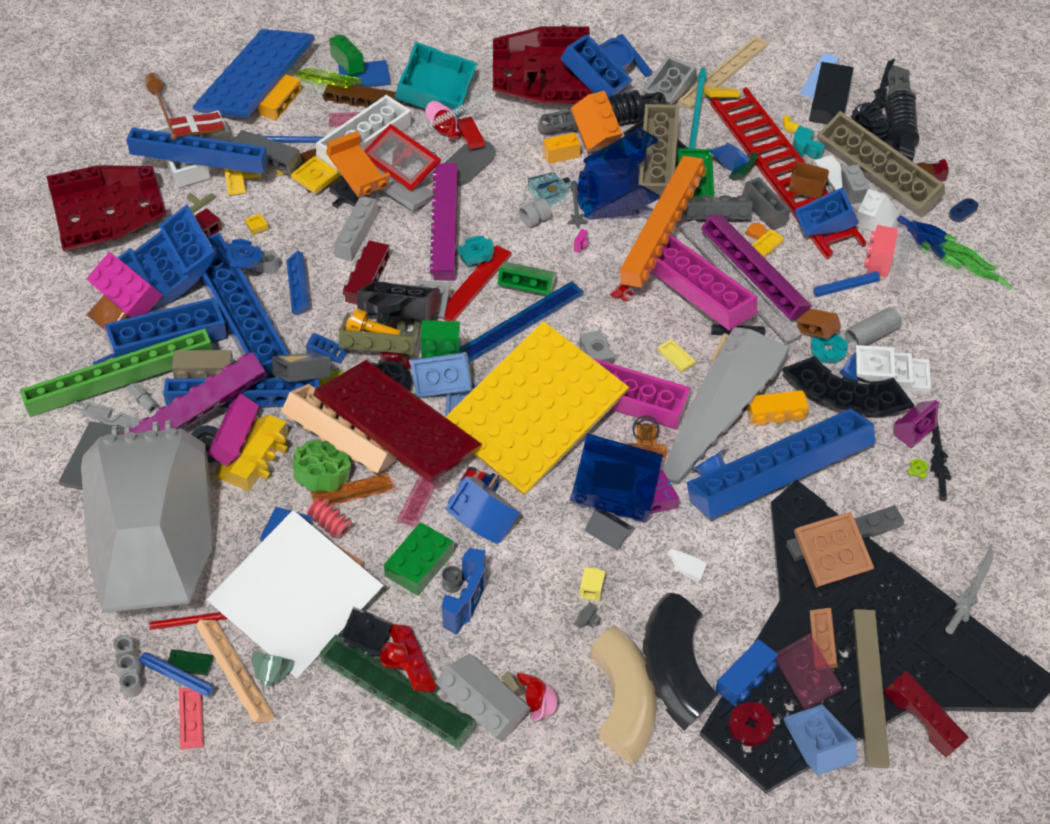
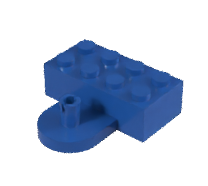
M587 34L569 45L560 58L589 89H592L593 93L605 91L608 97L611 95L616 96L625 92L632 82L630 76L623 69L628 67L633 61L634 51L626 41L620 38H610L598 45Z

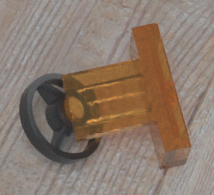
M647 415L637 418L632 426V432L637 439V443H627L626 460L665 461L666 444H657L656 437L659 434L658 422L655 418ZM647 417L654 420L655 423L651 425L648 423L640 424L637 421ZM635 424L637 425V436L634 431Z

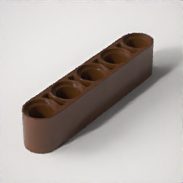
M335 81L328 82L322 95L326 102L333 101V103H345L350 106H363L365 108H368L385 95H388L402 105L404 102L395 99V91Z

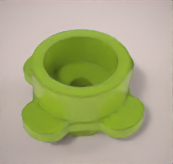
M915 459L909 462V475H916L920 478L927 477L926 470L929 468V465L924 460Z

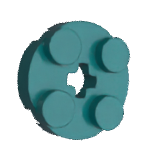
M478 235L466 239L465 244L459 246L458 252L465 265L472 266L491 261L495 248L490 238L488 240L484 236Z
M835 333L829 339L814 336L811 340V354L816 356L822 363H839L847 354V341ZM826 346H831L832 350H826L825 348Z

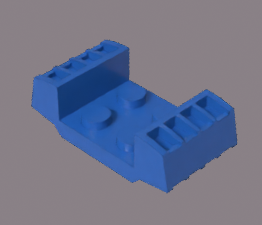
M469 548L462 557V580L467 581V588L462 589L459 599L446 594L442 602L443 628L456 635L465 623L470 622L484 592L486 550Z

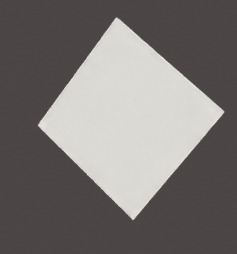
M293 510L206 600L266 653L293 660V666L289 672L295 678H298L341 633L353 606L362 610L384 585Z

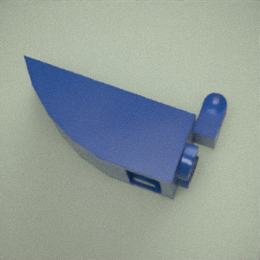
M466 476L460 481L456 493L449 498L445 510L483 538L495 544L501 543L520 514V511L479 478Z

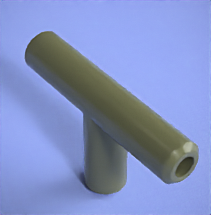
M189 193L187 199L194 204L190 207L193 213L214 200L215 195L210 193L199 200Z

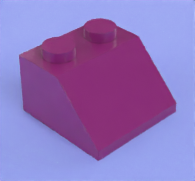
M937 400L919 402L915 407L910 408L905 416L897 419L894 423V436L912 449L937 427L939 402Z

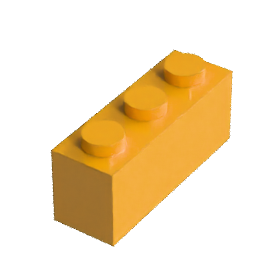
M285 74L258 105L259 115L277 121L302 91L301 80Z
M802 390L755 395L752 403L746 405L750 424H757L759 426L771 422L780 424L789 420L802 421L807 419L809 411L806 396Z

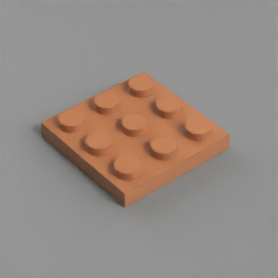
M851 511L794 530L816 588L874 569Z

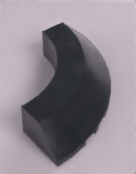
M816 356L782 368L785 375L806 394L818 401L842 410L851 408L857 413L884 414L914 407V403L894 377L882 381H870V384L858 383V380L844 376L842 378L835 376Z

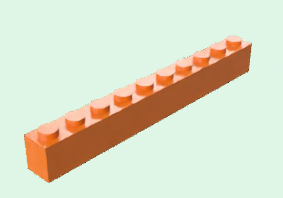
M688 156L682 157L619 270L621 284L642 288L645 281H648L650 272L655 268L656 261L662 255L664 246L668 244L671 233H674L677 222L681 220L683 211L687 209L689 200L693 198L694 190L698 188L701 177L705 175L706 167L703 164V159Z

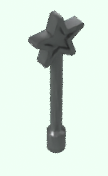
M571 181L575 215L571 214L572 220L568 221V225H575L579 229L581 224H587L588 221L583 219V213L579 215L577 182Z

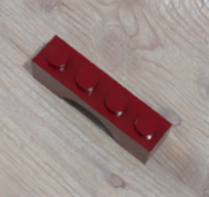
M907 671L884 691V694L898 709H906L912 712L923 722L930 736L929 742L943 756L948 757L969 738Z

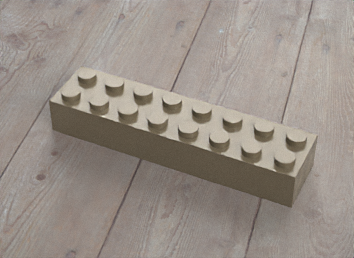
M841 111L817 135L819 142L825 144V149L849 166L859 164L865 178L921 218L946 194L944 183Z

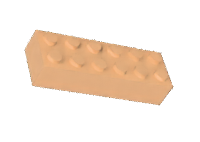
M310 384L289 393L281 412L286 414L290 420L297 421L303 425L304 429L319 435L320 439L333 444L337 450L350 455L354 461L361 462L367 466V469L379 473L396 461L397 458L313 396L316 388Z

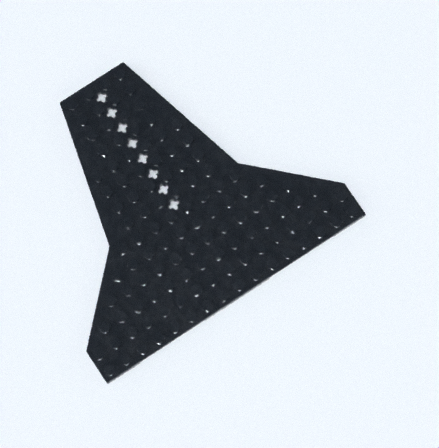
M795 480L770 504L779 602L756 640L759 639L778 654L776 662L778 666L772 674L767 673L765 675L763 683L758 688L754 687L750 691L751 694L745 702L740 701L734 706L721 696L702 727L699 736L765 794L811 768L806 763L784 722V717L823 705L856 739V742L863 739L853 621L854 609L875 610L886 725L910 712L906 709H898L884 694V691L905 671L916 680L944 711L1034 712L1050 695V673L1027 655L1023 656L972 616L969 617L967 622H964L962 619L953 634L947 633L945 629L956 613V602L954 599L891 551L887 552L869 537L863 538V542L873 564V570L816 588L805 558L794 561L786 547V542L796 538L794 533L796 528L838 516L839 514L827 506L826 501L801 482ZM831 608L838 663V668H834L835 670H816L810 610ZM839 651L843 653L847 651L848 657L841 656V653ZM813 677L816 679L820 677L822 679L821 684L813 682ZM800 690L804 692L806 690L808 692V697L800 696V693L798 691ZM759 702L770 712L772 718L776 719L778 717L780 719V724H774L772 733L764 744L751 746V752H745L742 745L746 747L747 745L733 738L729 730V720L732 710L744 703ZM785 704H793V711L787 710ZM748 721L746 726L750 725L751 728H755L756 723Z

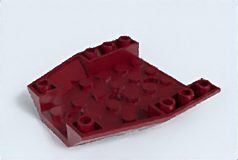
M540 26L493 38V91L541 104H576L589 94H592V89H589L577 76L570 75L573 72L560 59L569 45L587 34L590 36V27ZM525 56H539L541 59V73L545 75L541 76L540 95H524ZM506 73H512L513 75L507 76V75H505V74H506ZM530 77L529 82H535V78Z
M96 165L46 176L63 251L117 240L166 216L153 166ZM143 203H149L148 205H145V207L141 206V204ZM107 211H114L112 214H106ZM73 218H79L76 222L71 221Z

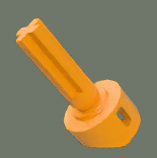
M354 308L353 316L348 318L346 330L364 331L365 329L374 333L398 335L401 333L400 330L368 320V312L358 308Z

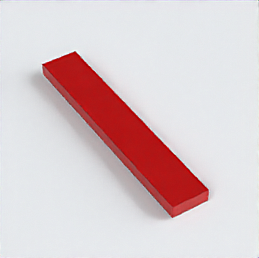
M496 245L492 260L480 263L452 295V298L447 301L445 317L442 319L455 321L499 271V267L503 262H507L512 256V252Z

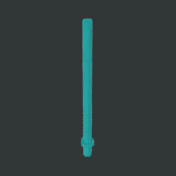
M704 67L700 68V72L697 75L698 86L689 149H695L704 83L707 80L706 68Z

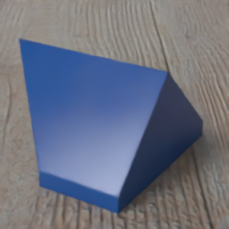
M728 142L725 145L708 149L731 171L750 160L739 148Z

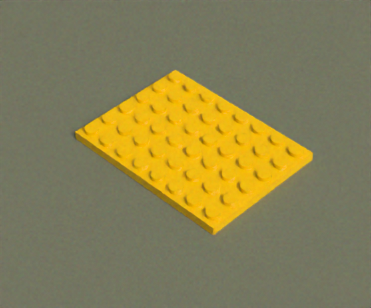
M543 321L446 418L482 443L480 450L474 453V455L525 496L629 391V387Z

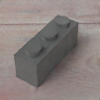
M760 177L747 181L742 195L750 197L752 209L772 230L786 225L791 209Z

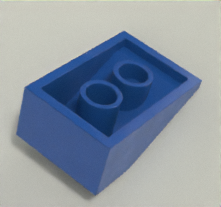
M843 187L795 210L805 236L845 231L859 224Z

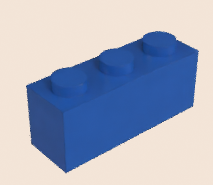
M757 639L717 680L715 691L734 706L740 701L745 702L751 694L750 691L754 687L758 688L763 683L765 675L767 673L772 674L778 666L776 663L778 654Z

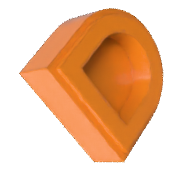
M752 223L745 231V235L758 240L766 233V227L761 223Z

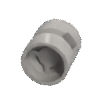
M541 197L534 200L531 204L528 203L519 208V215L523 223L530 228L538 224L539 221L542 222L551 218V209L547 201Z

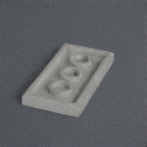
M376 166V168L379 170V172H380L382 175L385 174V172H383L381 169H379V168ZM401 172L403 175H405V176L408 177L409 179H412V178L409 177L408 175H406V174H404L403 172ZM392 177L389 179L388 186L381 189L412 211L430 202L432 196H435L431 190L421 184L411 192Z

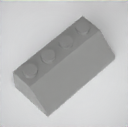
M470 653L448 665L435 681L444 692L493 737L502 742L531 709Z

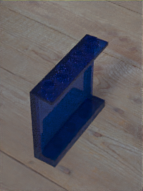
M587 433L569 501L579 505L594 507L597 510L608 511L618 516L629 517L636 521L647 522L653 504L663 454Z

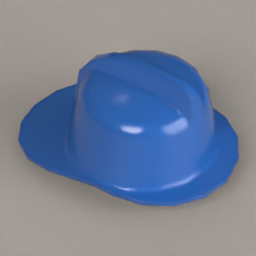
M723 449L716 455L698 464L692 469V472L697 470L700 475H704L724 466L725 463L721 455Z

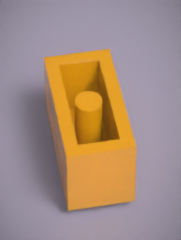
M576 133L543 139V155L548 164L580 157L581 143Z

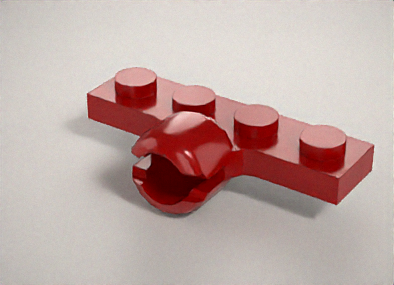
M392 624L389 632L393 642L384 644L386 648H383L381 651L380 663L386 668H403L407 672L415 691L433 692L436 688L435 681L411 627Z

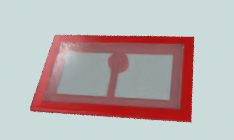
M389 124L364 150L375 166L385 173L389 172L390 177L411 192L442 161L441 158L392 124Z

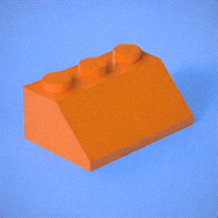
M605 91L589 94L571 107V112L587 152L620 143L622 132Z

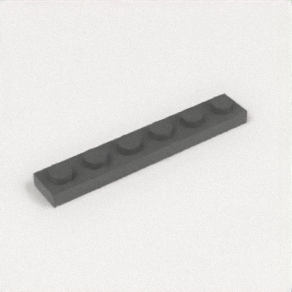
M895 505L854 518L862 539L904 524V519ZM797 538L788 540L786 547L794 561L804 559Z

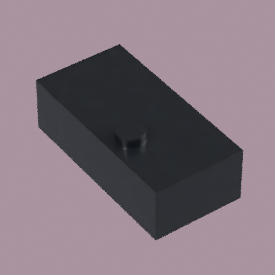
M821 61L809 117L810 122L827 125L840 111L845 113L854 67Z

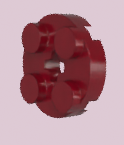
M759 702L744 703L732 710L729 720V730L733 738L752 747L764 744L771 735L774 726L770 712ZM754 721L756 723L755 728H751L750 725L746 726V723Z

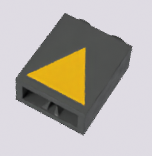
M317 352L272 356L273 375L288 382L331 377V370L333 368L331 358Z

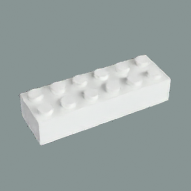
M385 95L316 142V157L338 170L326 154L329 141L358 131L361 135L359 145L365 150L389 124H392L400 131L407 129L411 124V110Z

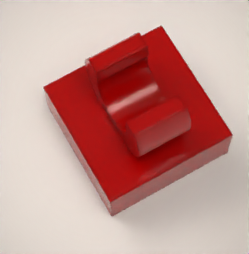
M620 283L610 295L615 299L620 296L621 300L626 302L630 299L626 293L632 296L635 292L632 288H629L630 285Z

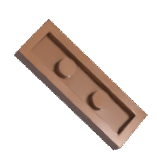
M831 608L810 610L816 670L838 668Z

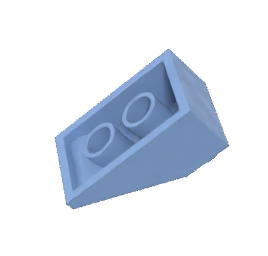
M823 705L784 717V722L802 756L817 775L857 762L856 739Z

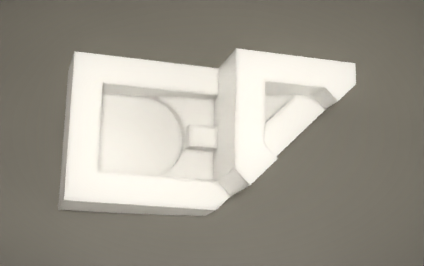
M673 549L667 552L668 557H671L675 572H680L697 582L701 580L707 563Z

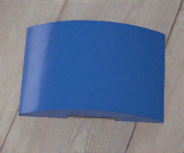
M187 204L160 224L159 228L161 231L135 251L129 248L117 257L163 295L150 311L169 304L191 288L205 273L216 254Z

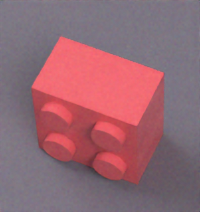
M877 225L875 232H871L869 242H872V244H868L866 253L870 256H866L864 267H867L866 273L877 271L880 276L888 277L898 234L897 228Z

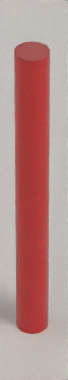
M221 612L152 621L149 622L150 630L197 624L200 620L220 621L227 620V618Z

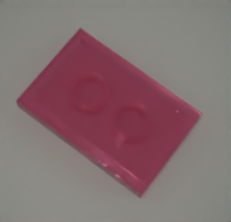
M811 634L776 652L778 654L777 663L804 710L843 689Z

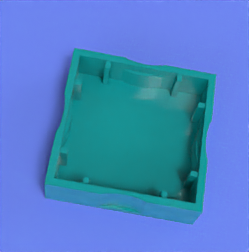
M415 41L408 64L399 80L395 99L426 109L430 102L437 101L452 111L454 109L458 119L460 114L458 110L462 108L461 105H463L477 63L456 55L444 53L436 48Z

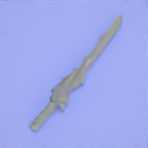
M991 546L985 559L978 566L979 572L972 579V586L967 587L966 592L961 593L954 600L957 603L955 607L956 613L945 629L949 634H953L962 619L964 622L969 620L971 616L970 605L973 606L974 603H978L977 592L993 561Z

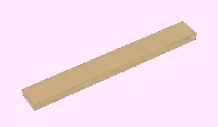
M757 36L752 38L707 76L704 87H720L768 46V42ZM698 84L678 100V104L691 111L695 107ZM703 93L702 101L706 97H708V95Z

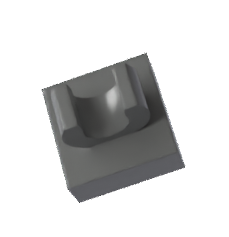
M589 602L582 609L573 625L582 628L585 624L592 628L595 625L597 626L601 620L597 614L593 613L597 606Z

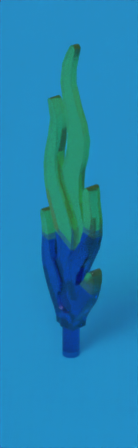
M899 215L896 221L908 227L907 230L926 251H929L931 248L944 262L958 269L963 264L975 275L997 281L1009 290L1012 289L1007 280L1000 275L990 272L995 271L996 266L986 262L974 250L955 243L956 237L930 224L914 220L911 222L902 215Z

